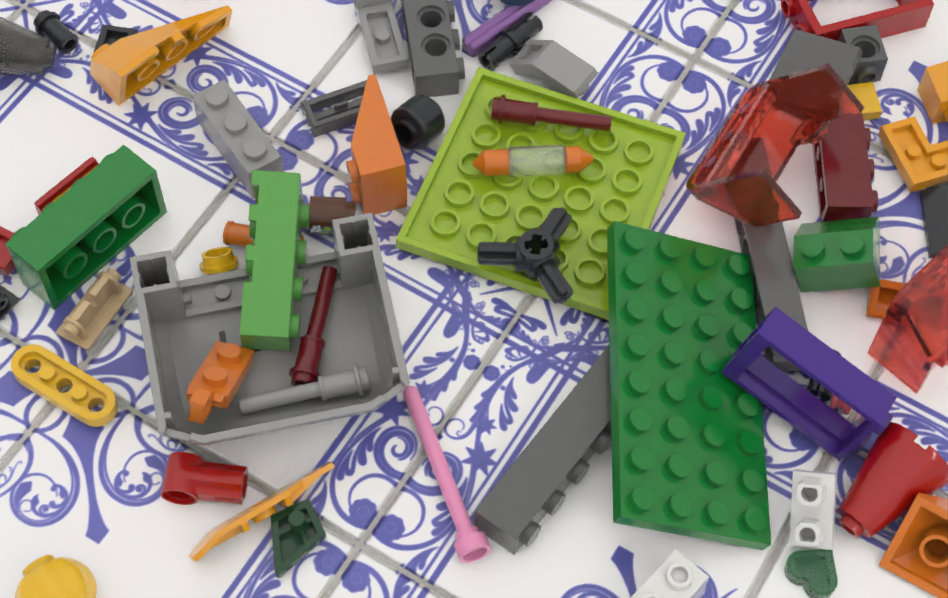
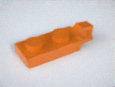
M215 342L188 385L186 399H189L190 405L188 421L204 425L214 407L228 408L253 365L255 350L240 347L234 343Z

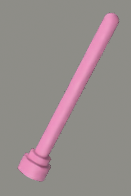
M407 386L403 391V397L457 530L454 548L461 563H471L480 560L491 551L486 534L479 531L477 526L472 525L418 389L415 386Z

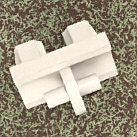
M801 469L793 470L789 546L832 550L834 548L837 473L813 472Z

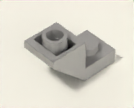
M529 40L509 63L516 75H539L548 89L575 98L583 95L588 90L589 84L598 74L595 67L554 40Z

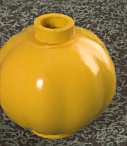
M45 555L30 563L23 570L22 574L24 577L20 580L15 592V598H96L97 584L93 573L83 563L68 557L55 558L53 555Z

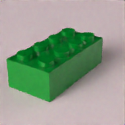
M124 144L114 153L106 155L94 170L85 177L75 181L70 190L57 201L49 203L39 216L26 227L18 229L11 239L5 243L22 284L51 309L55 310L167 213L157 171Z

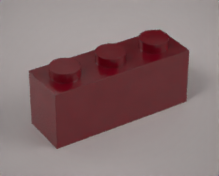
M818 112L811 135L820 222L870 218L871 213L877 212L878 193L877 190H872L871 181L874 177V160L868 159L867 150L870 147L871 133L869 128L864 127L863 113Z

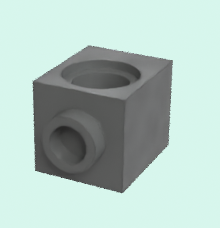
M877 25L842 29L838 41L860 47L863 52L848 85L880 81L888 57Z

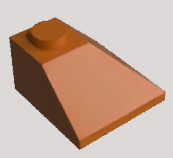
M918 493L883 555L879 566L938 598H948V498Z

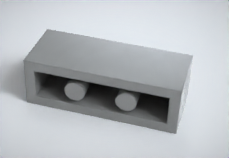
M224 79L192 95L197 122L254 199V190L251 185L252 170L284 172L282 157Z

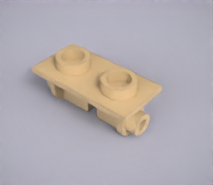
M108 268L106 272L101 271L98 278L71 313L65 317L55 333L89 351L134 290L118 282L121 279V275L114 269Z

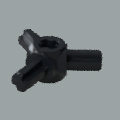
M562 207L553 208L540 228L526 231L521 237L516 236V243L480 242L477 248V261L480 265L515 266V272H520L524 277L532 281H539L553 303L562 304L573 295V289L558 268L560 265V259L557 256L560 250L558 241L572 222V216Z

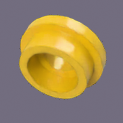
M217 247L203 252L201 255L202 262L199 264L202 273L212 275L232 271L239 265L238 257L233 255L231 248Z

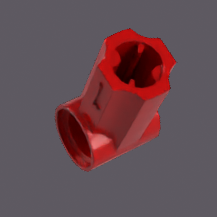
M173 452L168 457L160 496L168 502L180 505L195 504L197 499L242 505L248 486L247 466L205 462L202 457L193 453Z

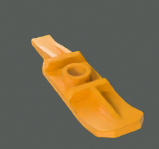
M326 462L298 480L280 488L214 527L195 546L188 557L197 562L211 548L242 532H247L250 530L248 520L252 518L254 523H258L268 518L277 511L274 507L277 503L281 507H289L321 475L335 468L334 464Z

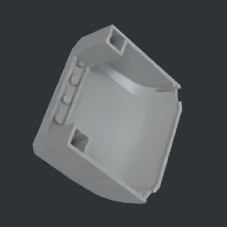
M372 213L332 220L335 252L306 257V264H299L298 277H304V290L302 301L295 300L294 314H300L299 338H292L291 351L261 349V351L255 352L253 365L228 408L214 407L204 425L188 421V416L190 415L189 399H186L188 385L215 342L220 341L219 332L225 331L227 343L242 346L240 322L244 281H249V276H246L244 268L180 280L171 250L129 257L159 434L196 445H211L371 413L381 408L410 384ZM324 266L336 268L338 270L322 335V339L326 344L325 348H323L318 373L325 376L353 369V364H357L358 367L366 366L371 390L363 391L364 396L354 393L330 398L326 401H323L321 396L242 415L239 405L240 398L294 386L291 384L289 370L295 366L300 346V337H304L307 334L322 268Z

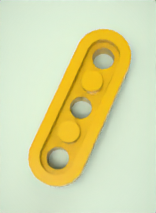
M35 344L26 345L17 350L13 355L11 369L16 380L21 385L84 424L99 427L108 424L116 416L118 402L110 387L48 349ZM40 366L37 372L29 373L32 367ZM66 385L72 386L68 392H60L62 387ZM96 405H104L101 411H91Z

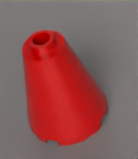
M890 422L886 429L878 435L838 508V513L842 517L839 520L840 525L855 538H859L861 535L871 538L907 513L918 493L933 495L948 484V464L930 445L924 449L914 442L918 435L900 424Z

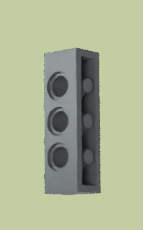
M400 0L415 95L437 97L459 94V79H465V67L463 57L456 58L455 51L460 50L458 29H451V22H455L453 1Z

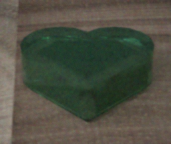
M812 549L795 551L789 555L784 565L786 578L794 585L803 586L805 593L810 598H830L833 595L838 584L833 550Z

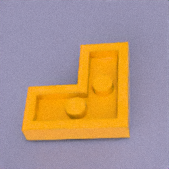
M915 116L881 126L878 135L910 193L948 182V140L931 145Z

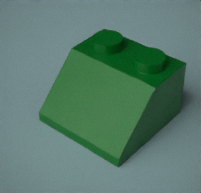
M879 217L802 223L794 235L793 270L801 292L880 287Z

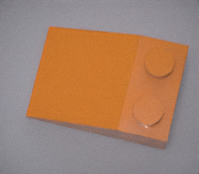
M376 74L368 75L351 141L352 160L346 161L350 179L348 188L351 200L356 202V204L360 203L363 214L372 213L373 215L407 207L406 163Z

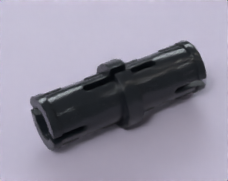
M528 12L515 25L510 28H504L498 33L499 37L492 44L478 53L480 64L484 68L487 67L488 70L494 71L512 54L517 55L528 40L543 30V24L537 15L533 17V13Z

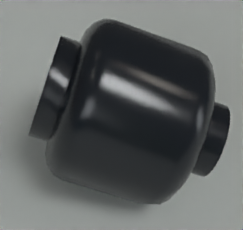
M414 95L396 108L390 117L399 144L410 149L420 150L440 136L445 128V117L441 107L433 99L424 95Z

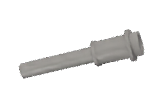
M353 364V369L325 376L320 375L317 382L240 398L239 405L243 415L321 396L323 401L354 393L364 396L363 391L371 390L366 366L358 367L357 364Z

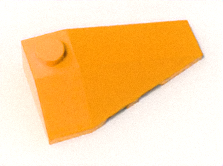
M227 5L121 38L112 45L104 44L92 54L90 75L113 101L120 106L227 28L230 24L233 10Z

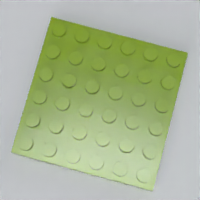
M478 67L395 240L396 248L551 300L539 281H532L524 277L520 272H515V266L480 265L477 261V248L480 242L516 243V236L521 237L526 231L540 228L553 208L562 207L572 216V222L558 241L560 244V250L557 253L560 259L558 268L573 289V295L562 305L609 320L607 228L616 221L650 230L683 146L686 133ZM502 95H506V99L531 103L538 102V107L610 116L612 117L610 132L537 121L535 126L503 121L501 125L498 124V120H491L494 97L501 98ZM580 146L594 157V161L579 173H565L564 147ZM508 149L509 175L484 176L473 166V161L483 150Z

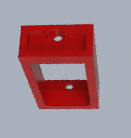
M781 0L782 12L786 18L790 19L795 29L836 41L839 39L841 30L846 28L877 25L880 37L885 38L926 27L934 7L932 0H896L899 5L897 7L821 26L808 3L813 0Z

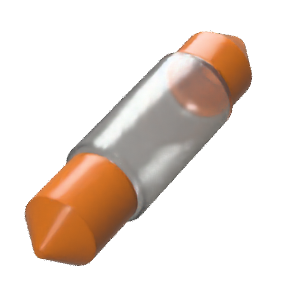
M580 146L508 147V149L483 150L473 161V166L484 176L508 175L510 177L565 175L566 173L581 172L594 161V157Z

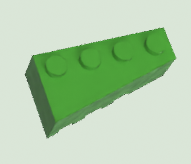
M252 170L251 185L253 186L256 204H249L250 239H253V244L246 245L245 271L246 276H249V281H244L240 339L242 347L248 349L291 351L292 338H299L300 314H294L295 300L302 301L304 277H298L299 264H306L307 241L301 240L302 228H309L310 205H305L303 202L300 173Z

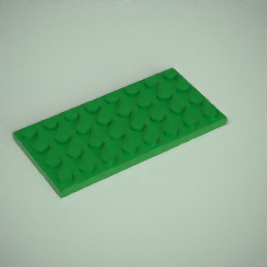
M614 221L607 228L613 523L764 550L771 545L762 403L722 373V370L738 346L756 328L753 275H750L751 269L749 265L750 255Z

